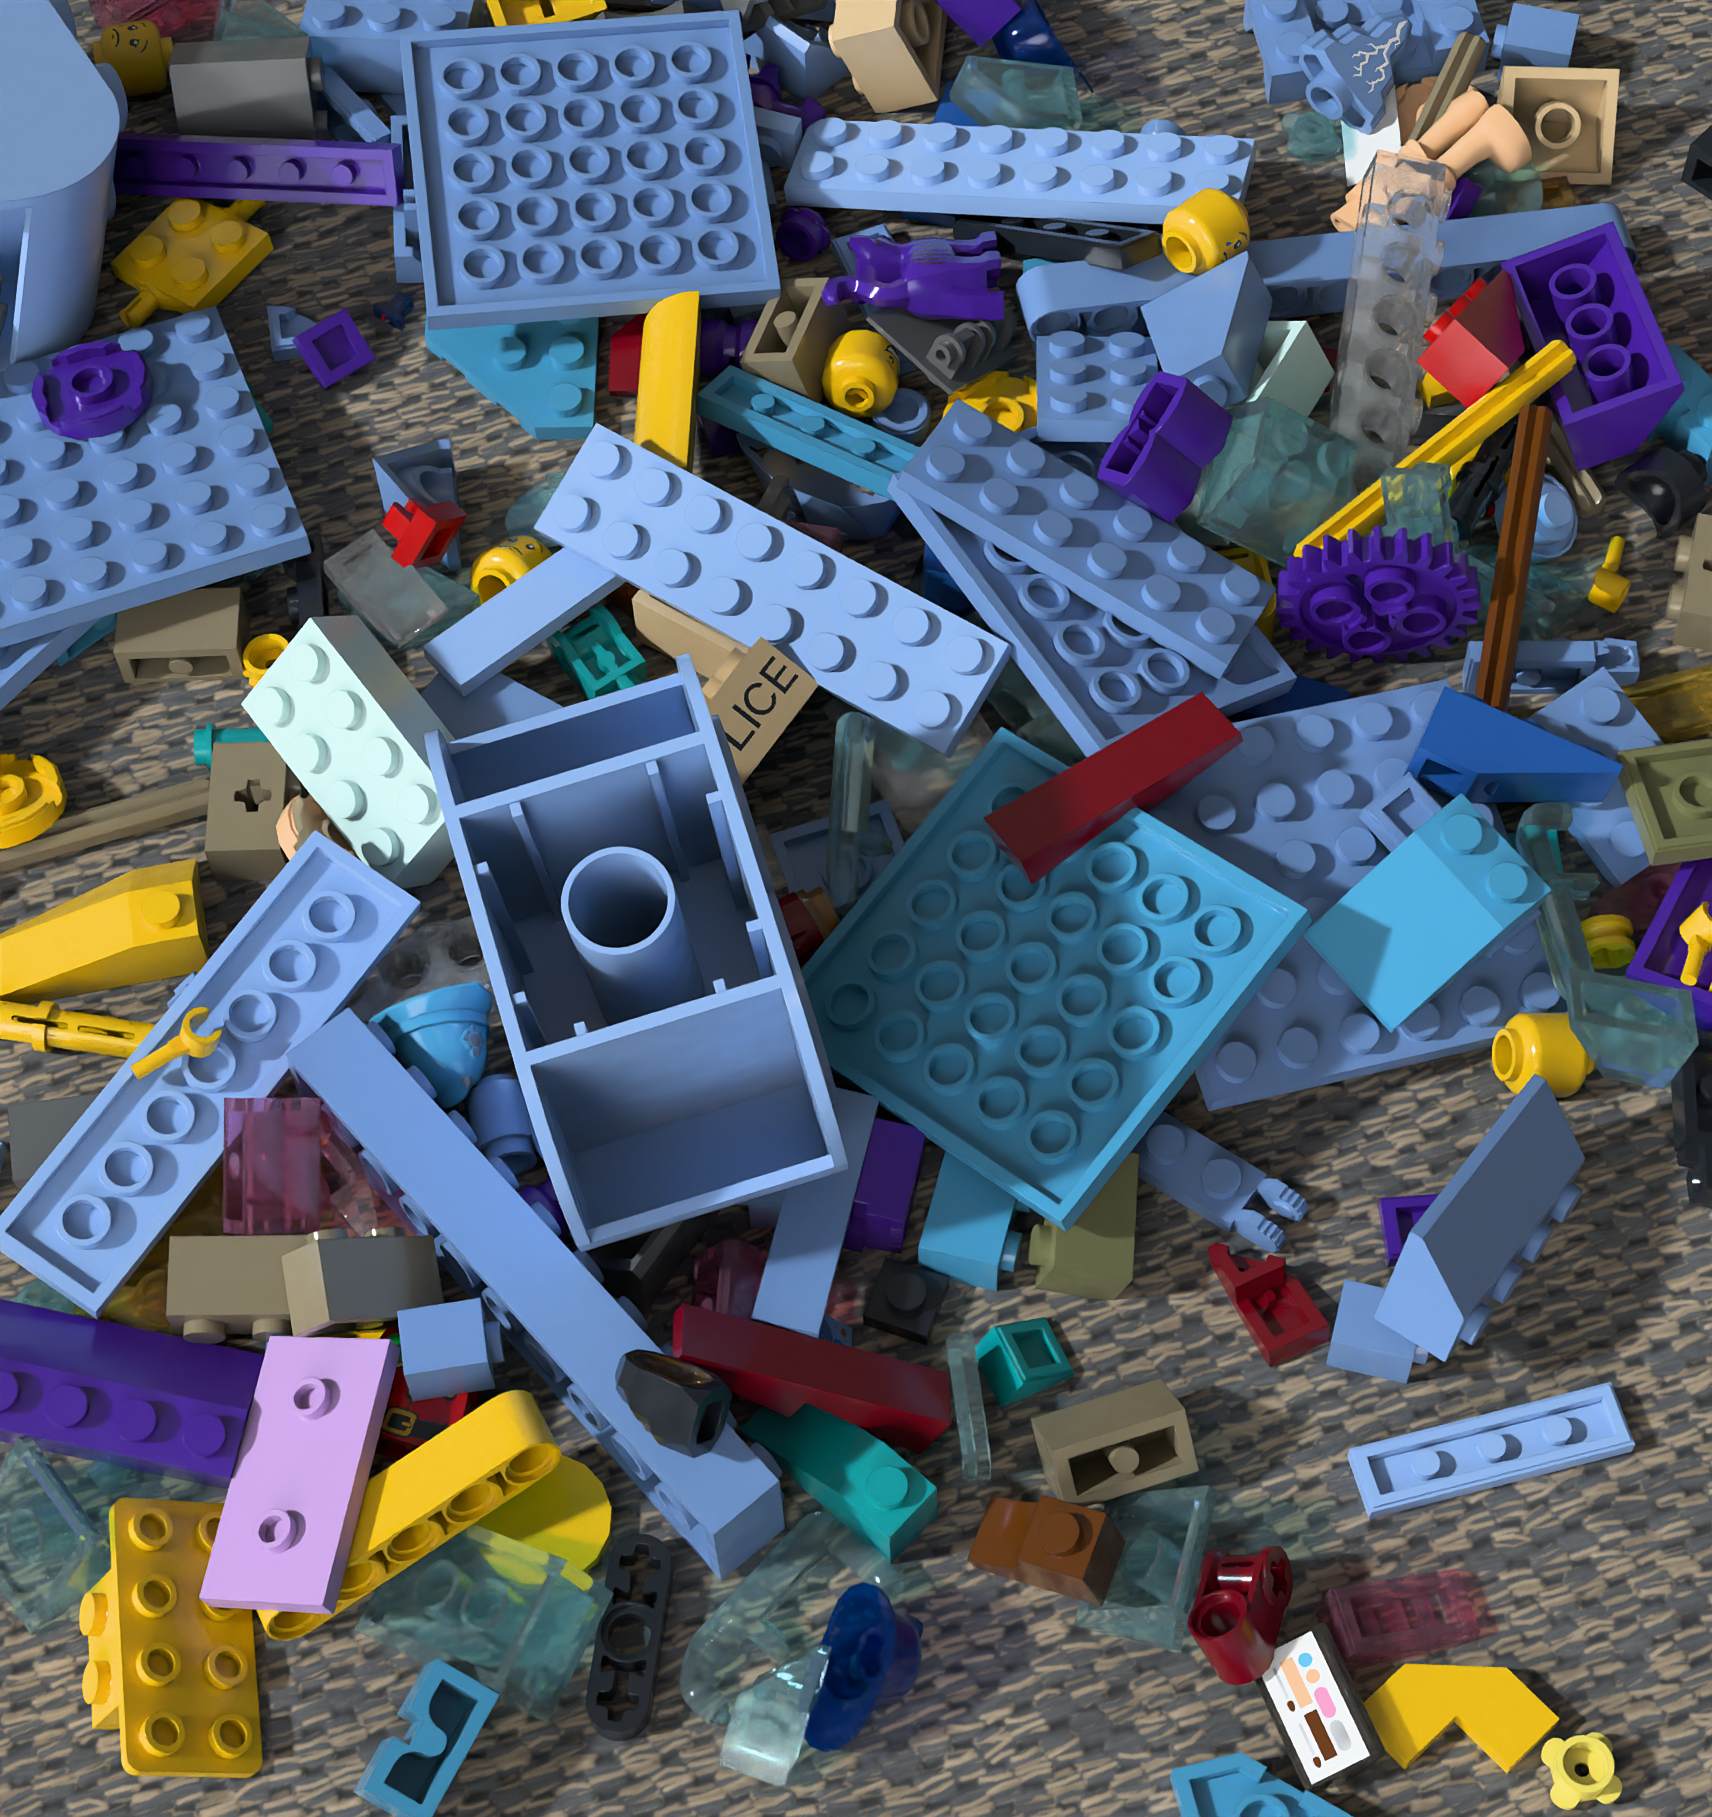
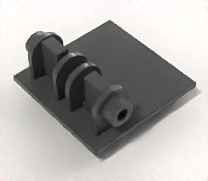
M884 307L869 315L866 319L896 349L900 350L919 367L932 383L941 387L950 396L1012 362L1019 356L1008 345L1017 326V317L1011 309L1005 307L1004 319L934 320L916 318L906 308Z

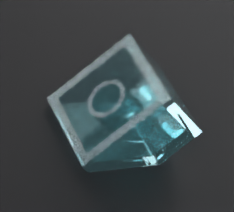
M1266 397L1225 409L1233 416L1232 425L1223 450L1208 464L1196 524L1287 569V559L1293 557L1296 545L1336 514L1347 502L1359 444L1282 403Z

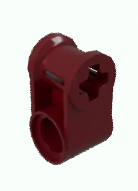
M1265 1546L1259 1554L1231 1555L1225 1549H1211L1203 1559L1200 1584L1193 1608L1188 1616V1628L1218 1677L1227 1684L1242 1685L1258 1679L1270 1668L1274 1659V1649L1285 1608L1291 1599L1293 1588L1290 1561L1281 1546Z

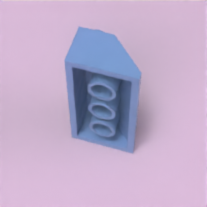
M1535 1073L1412 1228L1374 1315V1319L1446 1362L1461 1340L1470 1345L1476 1342L1493 1313V1309L1487 1305L1493 1298L1502 1304L1508 1299L1524 1271V1268L1518 1265L1523 1258L1531 1263L1536 1261L1553 1233L1554 1228L1548 1225L1549 1222L1554 1218L1563 1224L1583 1192V1189L1575 1185L1574 1181L1585 1157L1547 1080Z

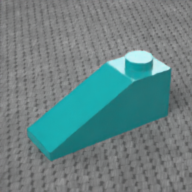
M805 1402L790 1418L761 1406L739 1428V1433L752 1444L757 1442L762 1445L774 1458L782 1471L890 1565L937 1517V1487L881 1440L860 1427Z

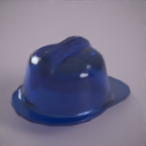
M1039 0L1019 1L1022 10L992 37L1000 59L1007 70L1014 76L1028 81H1038L1073 70L1089 92L1094 93L1078 66L1055 36Z
M862 1582L849 1587L838 1599L823 1639L806 1671L801 1686L798 1722L801 1735L812 1748L827 1753L845 1747L858 1736L874 1709L904 1698L913 1688L919 1675L922 1659L921 1636L923 1633V1623L912 1615L893 1610L890 1599L879 1586Z

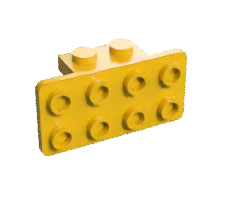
M123 1497L118 1499L109 1510L111 1569L84 1595L80 1606V1630L83 1635L88 1636L89 1662L84 1671L82 1690L85 1702L92 1705L93 1729H120L121 1763L124 1770L130 1775L249 1778L262 1767L263 1757L252 1609L211 1607L199 1599L225 1503Z

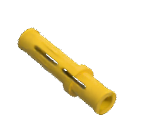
M0 1000V1039L30 1043L34 1051L50 1053L53 1047L128 1059L156 1025L110 1016L60 1010L58 1003L42 1000L38 1006Z

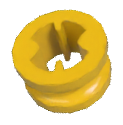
M1608 914L1591 917L1579 923L1575 927L1574 937L1577 944L1581 946L1577 953L1581 966L1587 969L1619 968L1630 963L1637 952L1634 941L1630 939L1633 934V926L1630 919L1621 915Z

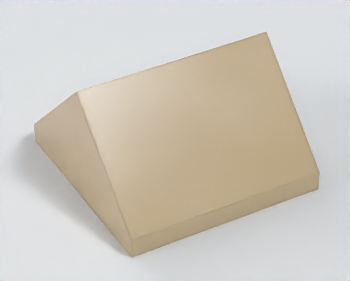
M1503 66L1496 104L1502 105L1519 123L1528 138L1532 157L1529 163L1513 173L1502 171L1496 167V182L1611 185L1620 69Z

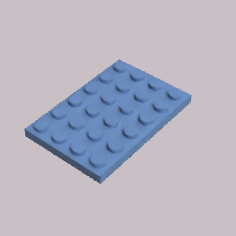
M1037 426L1017 432L1018 435L1111 489L1097 477L1103 457L1112 442L1037 441ZM902 471L893 474L887 488L888 493L995 636L1010 644V656L1086 757L1093 755L1200 692H1203L1225 717L1289 693L1296 681L1297 676L1256 624L1221 679L1218 680L1185 660L1178 653L1150 639L1151 635L1148 633L1142 634L1113 617L1112 612L1101 610L1068 590L1064 584L1056 579L1036 571L1028 566L1027 562L1016 559L994 546L991 541L984 540L934 510L918 498L897 488L896 485ZM1174 520L1171 523L1166 522L1183 532Z

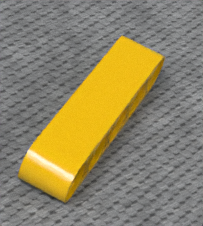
M512 1390L490 1399L367 1482L334 1614L257 1610L269 1638L276 1641H288L311 1632L552 1471L560 1461L561 1451L532 1394L525 1390Z

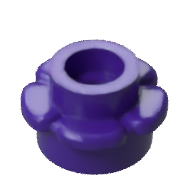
M790 208L782 214L780 218L781 225L776 231V241L781 251L787 257L798 262H807L816 254H821L822 250L828 249L831 235L825 220L820 214L809 208H802L800 211L797 208Z

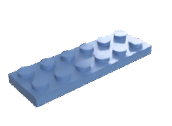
M960 399L956 400L904 468L896 485L897 488L918 498L934 510L984 540L991 541L994 546L1020 561L1027 562L1028 566L1036 571L1047 574L1061 582L1068 590L1101 610L1112 612L1113 617L1142 634L1148 633L1151 635L1150 639L1178 653L1185 660L1218 680L1221 679L1277 589Z

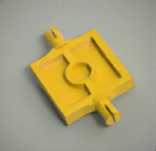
M178 197L110 263L115 276L136 288L140 293L119 312L123 322L129 327L140 328L158 308L185 314L217 306L274 249L269 233L247 223L265 205V201L236 199L229 207L223 208L214 206L201 198Z

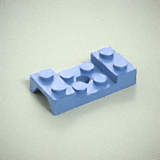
M1245 0L1243 25L1246 32L1254 31L1263 60L1265 95L1268 104L1307 99L1305 93L1306 86L1311 81L1298 62L1300 57L1298 47L1317 31L1324 29L1333 33L1347 23L1361 27L1369 18L1377 14L1399 9L1403 10L1413 26L1405 53L1392 66L1394 85L1421 81L1424 77L1439 76L1457 36L1462 32H1469L1485 40V54L1476 72L1485 71L1490 41L1475 0Z

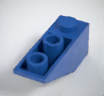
M1445 686L1428 718L1403 776L1410 772L1423 786L1453 799L1462 793L1470 803L1602 802L1621 773L1623 764L1607 758L1597 748L1583 744L1577 745L1550 733L1536 721L1516 718L1491 707L1477 695L1457 692Z

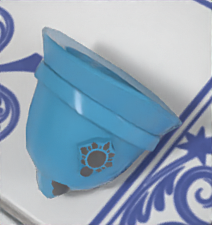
M478 981L442 987L390 1006L369 1019V1023L371 1021L376 1022L388 1035L396 1049V1053L392 1056L398 1058L405 1070L414 1065L425 1075L437 1095L433 1101L440 1108L446 1109L460 1104L484 1073L488 1056L487 1038L491 1035L488 1020L492 1011L493 996Z

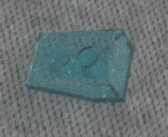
M472 1524L377 1587L354 1630L423 1665L438 1658L500 1694L497 1699L498 1702L548 1723L614 1593L564 1558Z

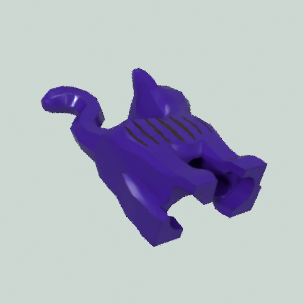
M995 231L983 232L976 239L970 240L930 237L904 244L893 241L885 235L873 238L866 235L850 236L849 245L856 254V276H839L830 279L821 292L826 306H838L839 302L852 299L853 305L868 303L875 306L906 308L916 318L934 320L1004 319L1003 290L988 291L990 288L997 287V276H1000L1001 257L1000 253L996 251L997 238Z

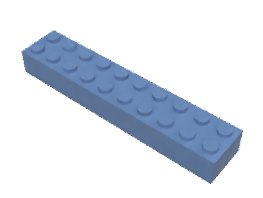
M348 1007L284 1054L305 1113L415 1236L433 1235L438 1263L470 1299H481L486 1317L490 1321L499 1320L502 1335L721 1581L785 1529L782 1507L785 1496L780 1489V1482L778 1480L782 1476V1471L774 1458L762 1445L755 1442L751 1447H748L735 1433L733 1428L737 1426V1423L730 1411H728L724 1430L712 1450L696 1458L659 1445L651 1434L650 1426L636 1419L629 1405L622 1400L616 1390L615 1373L620 1358L624 1353L635 1349L655 1351L673 1357V1348L665 1344L659 1349L644 1333L648 1329V1325L635 1305L625 1296H621L616 1301L601 1285L604 1281V1276L592 1258L585 1251L581 1252L579 1249L572 1253L558 1238L562 1233L561 1229L550 1212L538 1201L529 1206L515 1191L519 1188V1183L508 1166L496 1155L489 1160L483 1156L474 1146L478 1139L467 1121L455 1110H452L447 1115L433 1101L437 1095L429 1080L414 1065H411L406 1070L392 1056L396 1053L392 1041L376 1022L371 1021L365 1026Z

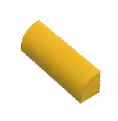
M688 291L669 296L658 302L646 316L643 326L634 432L635 444L693 474L697 394L700 376V291Z

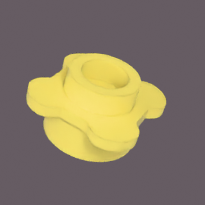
M1591 1732L1588 1735L1573 1736L1566 1741L1560 1738H1552L1543 1746L1541 1759L1550 1767L1554 1783L1550 1791V1797L1558 1807L1571 1810L1579 1802L1597 1799L1603 1804H1611L1618 1799L1622 1791V1783L1618 1777L1613 1775L1615 1768L1612 1756L1613 1746L1605 1735ZM1577 1765L1585 1766L1588 1770V1775L1585 1777L1578 1776L1575 1773V1767Z

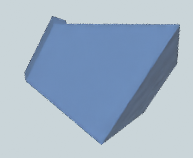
M769 16L762 28L744 40L745 53L751 55L750 66L758 72L768 63L779 66L778 82L780 87L802 103H804L808 95L817 99L850 72L843 59L837 58L832 52L828 37L829 29L827 27L821 26L819 31H817L815 27L808 23L804 28L789 19L784 23L775 16Z
M450 439L436 440L372 458L385 515H387L394 502H398L405 507L410 498L418 499L427 506L450 500L458 507L457 472ZM460 529L440 561L449 570L462 569Z

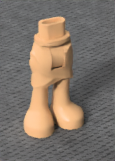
M1474 90L1464 92L1451 101L1446 112L1418 141L1410 139L1398 153L1374 166L1346 194L1347 204L1331 214V221L1339 232L1403 225L1423 212L1436 200L1452 192L1456 187V181L1465 172L1486 159H1489L1500 170L1508 173H1513L1525 166L1532 157L1528 138L1519 123L1502 105L1494 104L1489 108L1485 97L1480 92Z

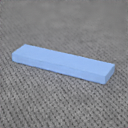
M562 548L424 645L425 658L465 697L626 581L572 551Z
M1611 1382L1350 1448L1347 1457L1368 1518L1373 1519L1632 1452L1635 1442Z

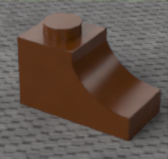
M1042 1494L1039 1502H1022L991 1495L968 1556V1561L973 1567L1102 1607L1126 1541L1107 1513Z

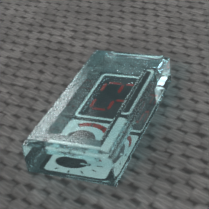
M973 1331L952 1333L946 1339L947 1372H949L950 1395L963 1483H967V1486L991 1483V1453Z

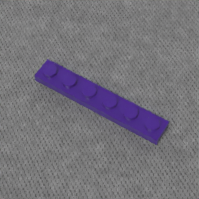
M119 133L113 173L115 194L399 206L404 202L403 189H405V179L400 143Z

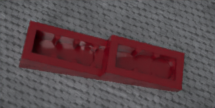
M1200 692L983 817L994 842L1033 885L1133 808L1137 807L1149 813L1243 742V738L1235 726L1203 692Z
M684 1303L674 1313L673 1357L715 1373L728 1386L730 1391L788 1418L806 1402L918 1455L952 1424L949 1372Z

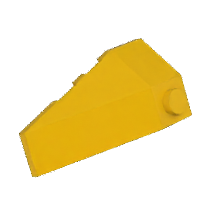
M197 859L134 869L1 933L0 1000L30 1004L41 1002L42 1000H52L187 975L194 971L198 973L210 959Z

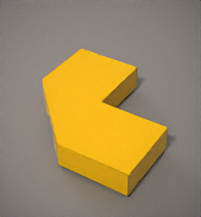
M1404 1664L1355 1711L1353 1719L1404 1770L1455 1722L1507 1774L1556 1727L1559 1718L1507 1667Z

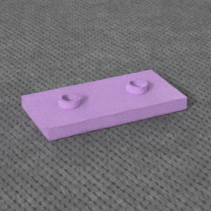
M270 1336L199 1599L211 1607L334 1614L401 1351L392 1340Z

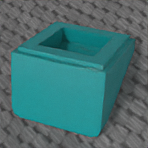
M1046 1317L993 1326L975 1346L977 1363L1000 1407L1008 1406L1069 1379L1075 1374Z

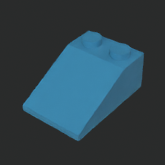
M1461 793L1410 834L1304 932L1303 937L1387 1030L1392 1033L1533 916L1552 889Z

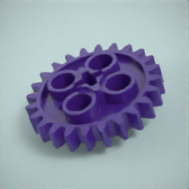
M1380 526L1373 528L1370 537H1361L1353 528L1348 529L1347 540L1341 542L1330 535L1323 536V549L1306 544L1303 546V558L1289 557L1287 559V570L1279 571L1278 585L1276 586V613L1280 614V626L1290 628V639L1301 640L1306 638V650L1308 651L1325 646L1326 658L1328 659L1335 658L1343 652L1348 653L1350 662H1358L1363 656H1372L1374 663H1383L1385 656L1394 655L1398 661L1406 663L1408 652L1412 651L1426 658L1430 657L1432 644L1448 649L1451 647V636L1466 637L1467 624L1477 623V610L1481 609L1478 569L1476 566H1469L1468 554L1459 553L1453 555V543L1450 541L1433 547L1432 534L1428 532L1415 540L1408 539L1407 528L1404 527L1400 528L1393 537L1384 536Z

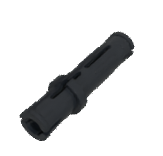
M1546 390L1529 405L1546 407L1551 401V394ZM1519 413L1482 442L1472 461L1462 464L1455 477L1458 485L1443 510L1435 519L1437 527L1445 535L1456 540H1468L1488 503L1494 502L1500 497L1505 488L1503 478L1512 463Z

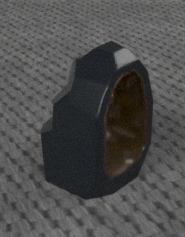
M635 1349L622 1355L615 1373L616 1390L622 1400L629 1405L630 1410L636 1419L642 1423L645 1430L652 1434L659 1445L689 1457L696 1458L710 1452L723 1432L732 1400V1394L728 1386L715 1373L669 1355Z

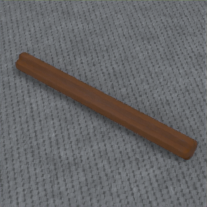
M1525 405L1520 409L1475 691V695L1482 698L1489 706L1507 713L1553 422V412L1545 406Z

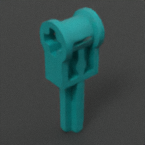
M600 603L589 608V616L563 632L556 631L546 638L555 661L568 677L576 683L588 700L642 684L647 679L646 660L622 632L613 615Z

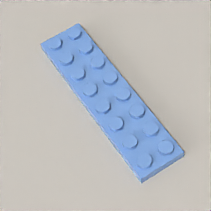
M832 117L820 119L807 128L784 185V191L788 206L1026 218L1062 217L1086 221L1163 224L1167 214L1172 209L1205 188L1221 190L1237 198L1244 205L1256 159L1255 139L1234 138L1229 135H1216L1213 137L1183 136L1170 132L1138 134L1120 133L1116 130H1103L1099 132L1070 131L1057 127L1025 129L1008 128L1003 125H991L988 127L958 126L945 122L913 124L898 123L893 120H881L878 122L846 121Z
M598 423L595 424L534 526V529L542 536L748 649L753 646L760 636L812 676L816 684L819 685L818 687L948 759L952 757L1011 657V646L1009 643Z
M314 830L0 1215V1251L98 1319L291 1075L284 1054L340 1013L419 913L421 902ZM197 1007L209 1008L208 1019L199 1027L191 1029V1031L199 1037H208L215 1031L223 1029L215 1051L203 1058H196L185 1054L138 1080L130 1066L178 1036L183 1019L190 1010Z

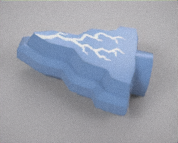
M1402 9L1377 14L1369 18L1361 27L1347 23L1333 33L1322 29L1298 47L1300 54L1298 62L1311 81L1306 86V97L1311 107L1318 114L1330 120L1340 118L1348 127L1357 129L1366 135L1373 132L1386 114L1384 99L1394 86L1392 66L1405 53L1413 26Z

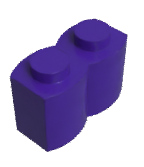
M1160 371L1151 379L1138 397L1130 416L1129 425L1118 434L1105 453L1097 478L1119 495L1161 520L1171 523L1191 504L1202 469L1223 450L1232 425L1233 416L1189 379Z

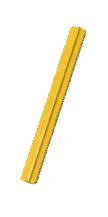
M1562 340L1550 342L1296 545L1293 557L1303 558V546L1306 544L1323 549V536L1330 535L1341 542L1347 540L1348 529L1353 528L1361 537H1364L1375 526H1378L1518 414L1523 406L1529 405L1568 374L1576 363L1575 353Z

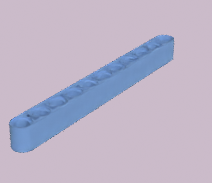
M1611 203L1250 242L1245 250L1251 257L1273 298L1268 320L1458 299L1480 276L1489 284L1502 271L1501 262L1611 221L1616 226L1633 268L1637 264L1639 256L1619 207ZM1162 252L1159 256L1124 270L1089 265L1084 260L1037 266L1026 271L1018 279L1016 290L1030 338L1034 342H1036L1037 336H1050L1059 331H1074L1083 336L1110 337L1118 332H1135L1142 335L1150 333L1140 307L1198 276L1193 273L1179 271L1168 261L1164 252Z

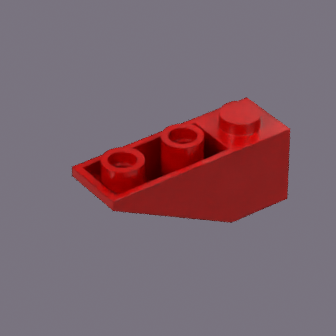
M1505 269L1489 284L1480 276L1423 335V338L1430 346L1416 362L1466 408H1469L1483 397L1525 351L1511 277Z

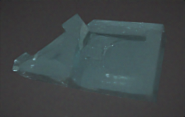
M820 1645L810 1650L806 1656L777 1670L773 1668L759 1675L751 1686L739 1693L717 1765L782 1788L787 1786L794 1772L809 1714L818 1701L832 1650L831 1647Z

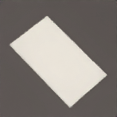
M1395 85L1384 99L1386 114L1372 133L1368 135L1361 133L1357 129L1348 127L1341 120L1347 187L1358 184L1374 166L1394 156L1402 148Z

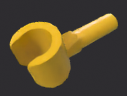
M1614 536L1610 539L1605 562L1596 571L1594 585L1588 595V600L1591 603L1612 613L1617 612L1631 586V580L1617 574L1625 545V540L1620 536Z
M1707 901L1703 902L1679 927L1682 938L1689 945V952L1680 979L1683 984L1689 986L1697 983L1704 957L1712 949V917L1708 913L1709 903Z
M197 1007L190 1010L183 1019L178 1036L169 1040L168 1044L131 1065L130 1067L137 1079L144 1078L173 1059H178L185 1054L196 1058H203L212 1054L219 1043L223 1029L215 1031L208 1037H199L191 1031V1029L199 1027L208 1019L210 1009L207 1007Z

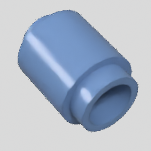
M507 1074L490 1075L479 1080L475 1088L469 1091L465 1098L469 1125L478 1139L474 1146L487 1160L494 1155L498 1156L514 1175L530 1170L537 1163V1150L530 1132L531 1118L519 1080Z

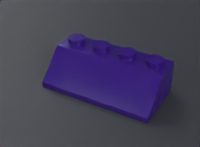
M1611 221L1501 262L1502 270L1505 269L1511 277L1520 327L1532 357L1553 340L1564 341L1568 348L1576 355L1577 360L1572 370L1551 386L1548 391L1551 394V405L1578 472L1635 452L1683 394L1685 389L1614 222Z
M0 1299V1442L229 1489L265 1355L214 1344L192 1343L177 1336Z

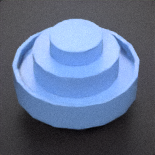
M1544 474L1531 563L1533 564L1547 562L1560 557L1571 548L1577 536L1578 517L1574 502L1566 488L1554 477ZM1508 483L1505 485L1498 500L1495 501L1494 518L1499 536Z

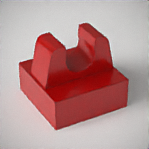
M410 498L405 507L398 502H394L382 522V525L399 541L390 557L408 572L440 563L467 514L450 500L427 506L418 499Z

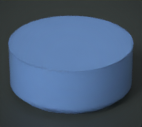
M897 388L893 402L884 411L872 415V425L878 430L913 444L921 440L930 429V404L921 393L913 389Z

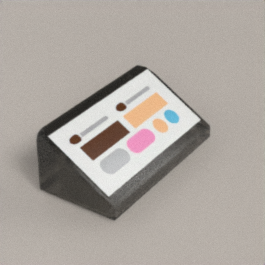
M1326 1623L1317 1624L1275 1645L1274 1659L1270 1668L1261 1677L1256 1679L1255 1682L1301 1783L1306 1790L1315 1791L1340 1786L1387 1754Z

